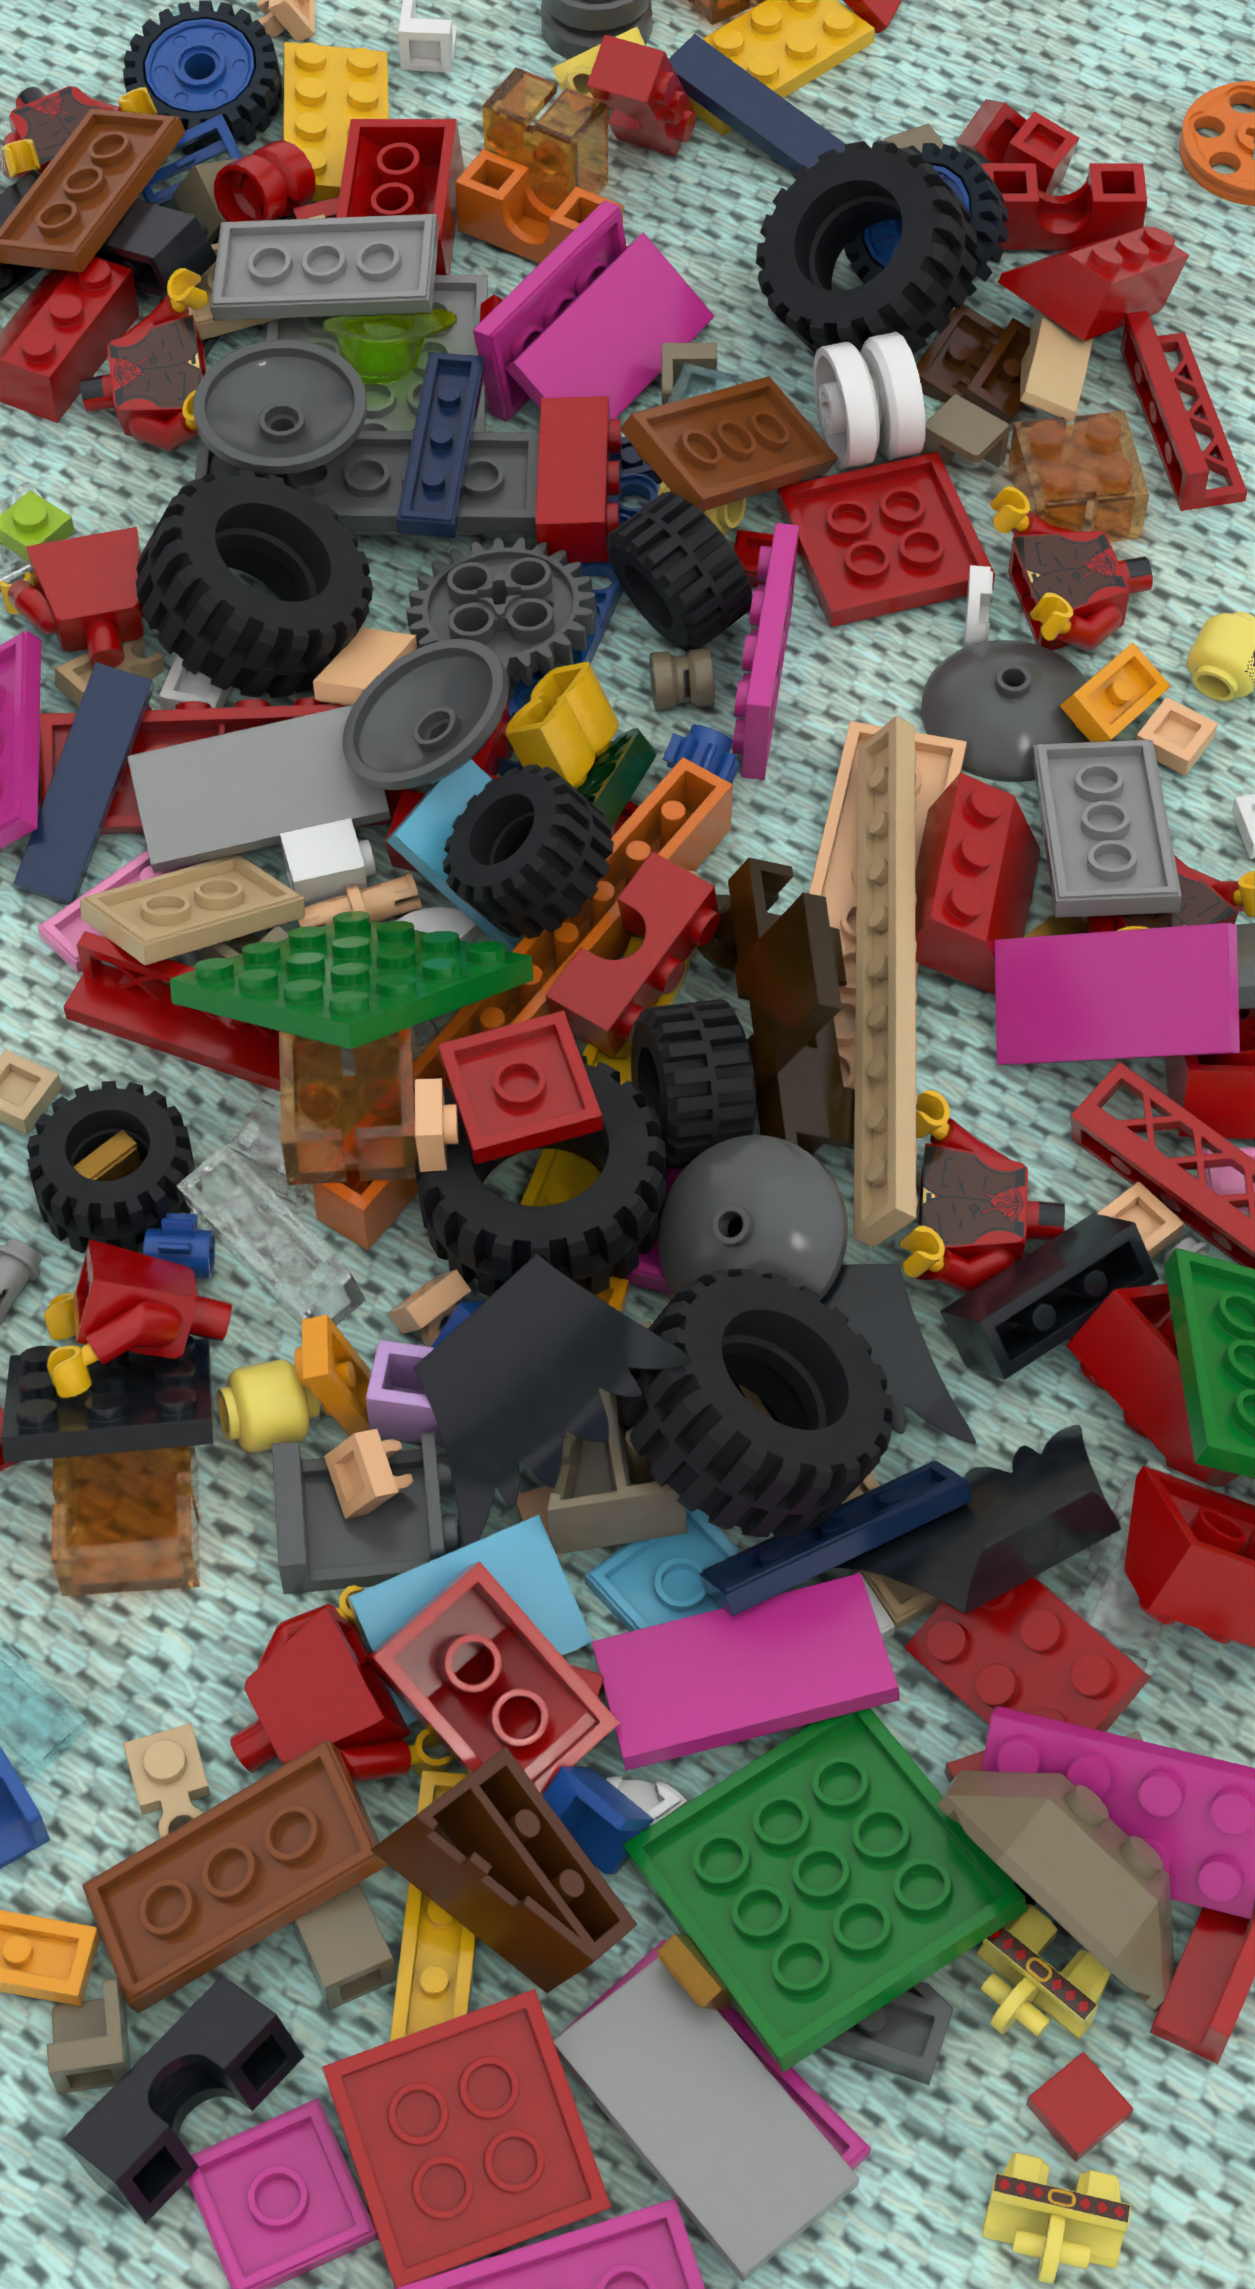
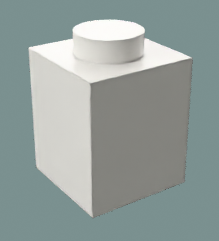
M351 818L280 833L283 863L289 887L305 898V906L346 894L345 887L357 884L359 889L366 888L367 877L376 875L375 861L368 839L358 841Z

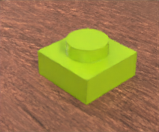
M31 490L0 515V544L28 562L30 561L26 546L65 540L75 533L72 516Z

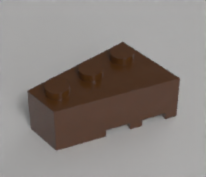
M507 1747L371 1849L374 1854L546 1993L594 1963L637 1926L635 1920Z

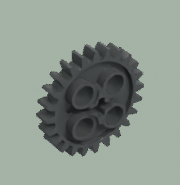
M496 537L492 549L484 550L481 544L474 541L471 545L472 554L466 556L452 549L450 550L452 563L447 565L434 560L431 563L433 576L419 575L417 577L419 590L409 592L410 608L406 609L409 632L411 635H416L417 649L434 642L449 639H468L480 642L488 646L504 665L509 679V687L512 678L520 677L527 686L533 685L532 673L540 671L546 675L554 669L555 661L565 665H572L574 663L572 650L585 651L587 649L586 635L595 633L594 617H597V609L591 577L583 576L582 564L580 562L568 564L567 552L565 550L548 556L547 542L544 541L533 550L526 549L525 538L520 537L512 548H505L501 537Z

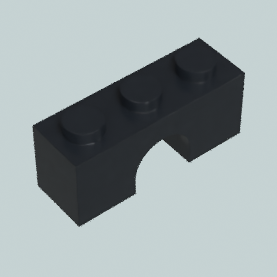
M222 1975L156 2044L137 2061L117 2084L85 2114L62 2140L90 2178L146 2224L199 2168L178 2138L180 2127L186 2116L202 2102L223 2096L234 2098L253 2111L305 2056L275 2012Z

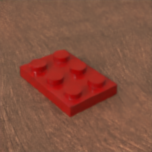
M1036 1577L1025 1581L967 1614H963L942 1601L904 1647L989 1725L991 1714L997 1706L1106 1732L1151 1678L1149 1674Z

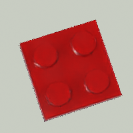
M564 1010L437 1044L439 1060L454 1104H457L458 1116L475 1165L603 1130L602 1113Z

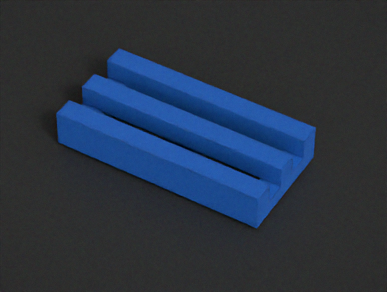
M222 114L186 130L171 153L217 131L222 140L158 169L141 192L146 202H154L163 206L174 201L175 199L172 194L182 181L155 194L151 187L195 165L201 164L228 151L230 156L226 160L242 157Z

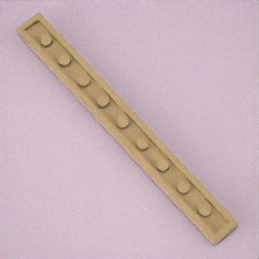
M895 716L858 747L853 1238L872 1247L877 1246L916 1219L918 1198L916 1196V1156L918 1152L916 1143V1104L918 1098L916 1091L917 942L915 940V906L917 903V895L915 893V859L917 855V848L915 846V812L917 807L915 800V766L917 759L915 755V726L898 716Z

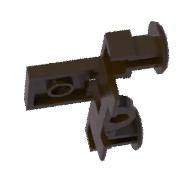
M748 857L728 880L730 896L716 895L720 923L714 936L705 946L700 947L697 945L696 947L713 966L736 976L738 999L749 1000L753 1034L747 1039L754 1070L760 1134L789 1141L813 1156L823 1144L854 1149L855 1089L843 1086L834 1016L842 1009L839 986L847 985L840 930L830 927L827 902L824 896L803 892L782 915L768 913L767 911L779 899V892L794 877L792 866ZM739 1215L734 1217L731 1223L740 1233L743 1228V1220Z

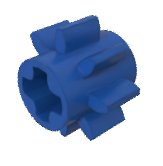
M696 724L691 726L686 738L675 733L672 734L662 759L668 762L667 767L673 768L684 757L733 784L741 762L736 760L737 756L735 754L729 753L733 744L731 738L714 729Z
M166 1213V1218H162V1228L146 1229L143 1254L193 1269L197 1284V1279H212L215 1264V1234L213 1230L197 1229L198 1214Z

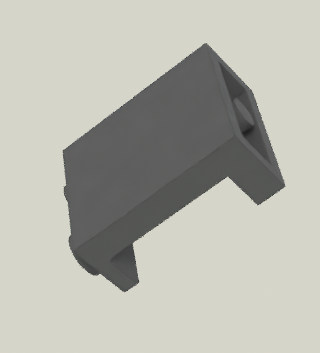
M434 1431L421 1433L422 1448L399 1451L388 1458L393 1476L411 1474L413 1478L412 1484L369 1514L349 1519L344 1518L325 1458L302 1460L299 1441L272 1444L278 1564L284 1594L346 1589L348 1586L353 1585L359 1587L374 1586L458 1550L455 1514L442 1515L440 1495L453 1494L451 1465L447 1453L436 1454Z

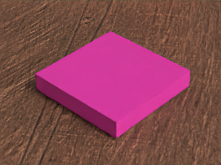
M319 2098L191 2155L199 2168L188 2179V2183L231 2289H272L378 2240L375 2228Z

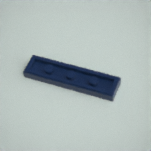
M694 34L669 58L687 96L795 174L804 165L811 168L819 162L817 156L831 149H835L838 153L845 151L846 144L698 35Z
M438 352L428 353L396 519L397 533L455 538L485 374V356Z
M95 662L40 810L38 828L32 832L13 884L16 889L65 905H69L77 899L127 764V756H130L155 688L153 680Z
M934 1460L841 1504L825 1522L815 1529H805L801 1534L794 1536H773L702 1570L703 1572L699 1573L706 1595L730 1615L734 1616L973 1501L965 1478Z

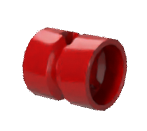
M285 140L273 141L255 150L252 155L243 156L227 164L218 171L214 181L215 200L218 209L227 222L278 220L281 217L292 214L293 208L307 205L311 202L316 191V178L312 164L302 150L295 144Z

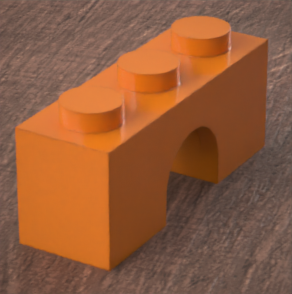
M484 149L481 150L455 181L458 231L539 264L603 201L620 206L623 222L622 204L577 186L557 210L549 208L536 197L531 188L529 167Z

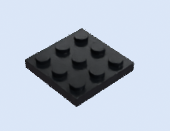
M189 1335L183 1356L178 1359L127 1351L104 1366L98 1360L87 1365L92 1385L85 1392L70 1398L58 1396L47 1368L48 1358L57 1347L36 1346L23 1351L21 1355L10 1356L1 1435L4 1463L213 1444L211 1355L209 1339L207 1338L194 1339V1337Z

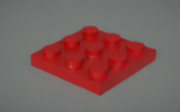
M938 451L791 484L777 489V505L785 524L799 525L797 552L830 627L967 596L970 565L991 567L990 571H993ZM993 571V586H992V590H993V587H994V579H995V573H994V571Z
M535 1989L322 2066L394 2288L426 2279L611 2208Z

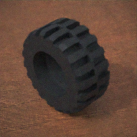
M879 140L873 142L872 149L865 141L846 144L845 151L841 153L831 149L817 156L819 160L817 164L811 168L804 165L792 175L796 179L787 191L784 188L780 189L773 200V203L776 205L773 214H766L760 230V233L765 237V242L758 243L756 251V264L762 269L758 274L761 292L768 298V306L775 316L814 353L822 346L847 341L854 345L861 353L863 344L869 337L898 332L905 338L912 353L915 354L928 345L925 339L937 330L941 334L951 323L948 318L954 307L961 309L968 295L964 284L965 281L973 280L977 261L970 253L976 252L978 247L976 231L970 225L972 217L965 204L934 167L927 163L920 154L908 147L898 148L893 142ZM894 219L902 220L900 242L888 265L876 277L859 287L844 291H832L833 270L840 253L847 243L860 231L875 223Z
M252 470L232 471L230 476L227 475L226 471H220L204 475L202 479L192 480L180 489L177 496L171 499L141 553L136 568L138 573L136 590L140 604H144L142 608L144 618L150 630H158L160 633L158 636L159 643L169 655L175 652L183 659L182 666L194 675L199 671L211 678V685L223 690H227L231 686L240 689V695L255 698L261 697L264 692H268L270 698L292 696L294 692H306L313 688V680L356 636L370 611L369 603L372 600L373 586L371 577L368 576L370 569L364 551H357V537L349 526L343 528L337 521L338 514L327 504L322 507L311 499L313 493L301 486H298L296 489L283 484V478L267 474L263 478L256 477ZM228 568L240 570L257 578L273 590L281 600L273 599L254 591L241 582Z
M580 1055L602 1113L603 1130L535 1148L559 1149L574 1153L589 1161L601 1172L598 1179L586 1191L571 1200L550 1206L534 1207L509 1202L491 1192L483 1184L485 1179L500 1163L516 1154L475 1165L459 1116V1144L447 1145V1171L420 1172L417 1148L415 1149V1173L423 1226L428 1229L430 1245L438 1258L448 1260L449 1270L457 1269L466 1283L470 1284L476 1278L480 1293L491 1296L534 1255L543 1254L546 1255L547 1262L592 1294L597 1295L610 1288L609 1278L614 1274L623 1279L639 1266V1253L644 1255L650 1252L657 1241L658 1223L667 1196L665 1142L662 1140V1126L656 1111L646 1106V1096L630 1081H626L621 1085L620 1072L607 1064L599 1062L596 1067L587 1065V1056ZM447 1087L443 1091L445 1105L454 1104L450 1089Z
M732 1269L728 1273L725 1270L711 1272L700 1276L696 1282L687 1283L677 1292L648 1329L680 1348L693 1359V1362L689 1365L672 1369L629 1368L630 1373L642 1391V1395L639 1397L623 1396L621 1405L625 1425H632L634 1428L630 1433V1439L638 1456L647 1457L652 1465L649 1473L661 1487L668 1484L679 1495V1498L676 1500L690 1512L696 1511V1509L701 1510L709 1515V1523L725 1530L738 1526L741 1527L742 1535L768 1537L773 1533L774 1537H788L799 1535L805 1529H815L825 1522L880 1463V1457L887 1451L891 1439L890 1423L893 1421L891 1395L883 1393L887 1389V1378L881 1364H874L870 1358L872 1347L862 1334L856 1336L846 1325L849 1319L839 1309L834 1307L831 1311L818 1301L820 1295L806 1286L797 1289L788 1285V1278L774 1273H766L762 1277H758L755 1269ZM732 1381L744 1386L762 1399L781 1423L774 1421L757 1410L746 1400Z

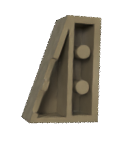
M651 1321L639 1324L648 1329L651 1326ZM599 1388V1393L608 1418L609 1439L606 1442H593L577 1437L567 1431L565 1438H563L560 1475L553 1493H550L547 1507L550 1541L556 1554L687 1533L686 1508L676 1501L679 1495L668 1484H665L663 1487L659 1485L649 1473L652 1466L646 1456L639 1457L631 1443L630 1433L634 1428L632 1425H625L621 1405L623 1396L610 1393L602 1388Z

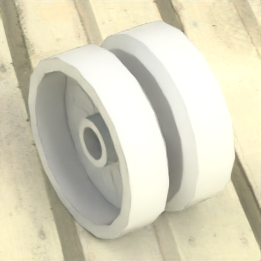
M898 332L869 337L864 342L861 353L848 341L822 346L816 351L813 364L816 409L823 438L838 456V460L835 462L836 467L843 471L868 466L874 462L877 450L889 461L917 456L922 452L926 428L923 392L912 351L902 335Z

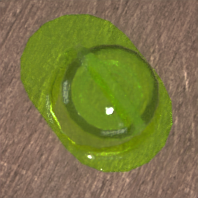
M432 309V313L340 316L324 321L323 329L337 336L340 356L353 366L363 383L386 384L396 382L407 376L418 364L425 336L451 328L457 323V315L448 310Z

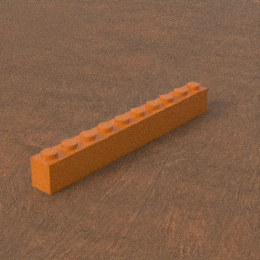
M684 757L680 759L611 838L614 842L613 853L606 859V862L610 864L606 876L599 880L596 886L599 889L591 900L588 898L581 906L582 911L573 919L570 917L566 918L562 926L551 933L544 929L539 937L528 939L525 936L511 951L532 956L533 981L462 1007L312 1177L317 1220L367 1251L370 1250L418 1194L415 1173V1149L417 1148L415 1139V1080L442 1078L443 1091L449 1087L439 1060L437 1044L549 1015L550 1011L545 995L581 947L603 959H620L625 953L631 937L638 938L639 936L623 927L617 901L618 896L652 851L687 871H695L731 830L733 784Z

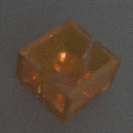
M515 67L482 105L484 150L529 167L530 185L534 194L543 204L551 209L557 210L576 186L599 195L608 184V104L566 87L533 126L530 123L557 93V83Z
M1125 411L1075 416L1074 425H1066L1064 417L1014 422L1008 469L1013 487L1020 490L1026 496L1032 513L1050 525L1083 532L1087 500L1095 499L1090 531H1101L1107 534L1110 542L1142 538L1149 492Z
M411 1027L354 1048L356 1075L344 1076L341 1047L279 1032L281 1144L287 1185L347 1182V1171L359 1170L360 1181L416 1178L415 1162L418 1160L415 1139V1068Z
M194 1446L53 1458L52 1492L56 1504H52L51 1560L62 1596L200 1587L199 1529L197 1524L199 1519V1476Z

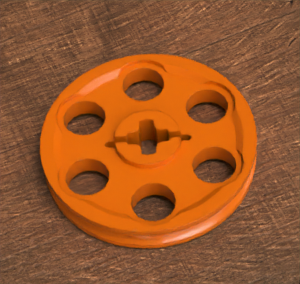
M1255 81L1229 83L1203 94L1188 109L1183 121L1179 141L1180 157L1189 175L1210 193L1234 203L1255 206V159H1252L1255 149V112L1241 113L1231 107L1235 104H1246L1255 109ZM1211 128L1220 133V135L1213 138L1204 137L1198 134L1196 130ZM1226 164L1233 167L1236 172L1223 174L1215 171L1211 166Z

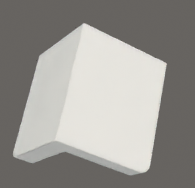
M403 0L398 28L400 70L452 73L457 27L452 25V20L416 18L415 0Z

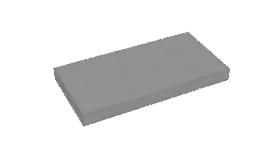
M437 214L221 222L210 305L214 320L432 313L439 238Z
M354 705L127 756L153 872H161L281 844L280 833L349 818L352 819L354 827L391 819L384 789L375 788L363 782L350 768L344 756L343 733L346 721Z
M1153 740L1033 745V768L1055 918L1180 913L1182 895Z
M658 1958L553 2040L559 2059L672 2197L676 2198L677 2203L742 2282L846 2197L859 2184L860 2178L722 2015L716 2009L699 2008Z

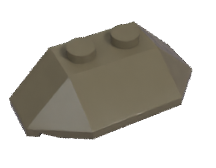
M960 1771L950 1782L937 1806L954 1822L959 1823L965 1833L1009 1877L1130 1990L1136 1991L1137 1995L1150 2008L1155 2010L1164 2002L1175 1973L1170 1875L1163 1869V1862L1158 1853L1142 1838L1138 1836L1129 1837L1108 1817L1109 1813L1105 1804L1092 1790L1083 1785L1075 1786L1062 1773Z

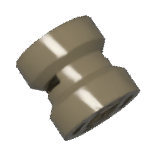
M709 648L690 649L685 656H673L668 651L650 653V684L655 711L673 710L678 703L688 702L696 708L714 706V673ZM683 670H685L686 688L684 687Z

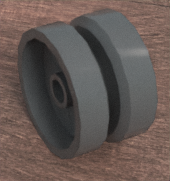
M542 0L541 26L543 39L552 51L565 59L576 56L602 43L604 34L615 37L635 26L638 27L646 45L652 33L651 0Z

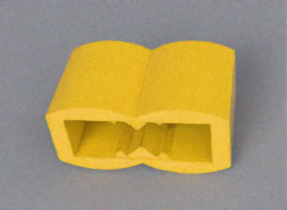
M589 661L557 667L547 673L533 689L530 696L531 701L511 718L505 731L523 768L527 765H538L542 769L548 767L557 772L575 789L586 781L587 773L593 766L595 757L601 755L611 745L610 740L615 735L619 726V720Z

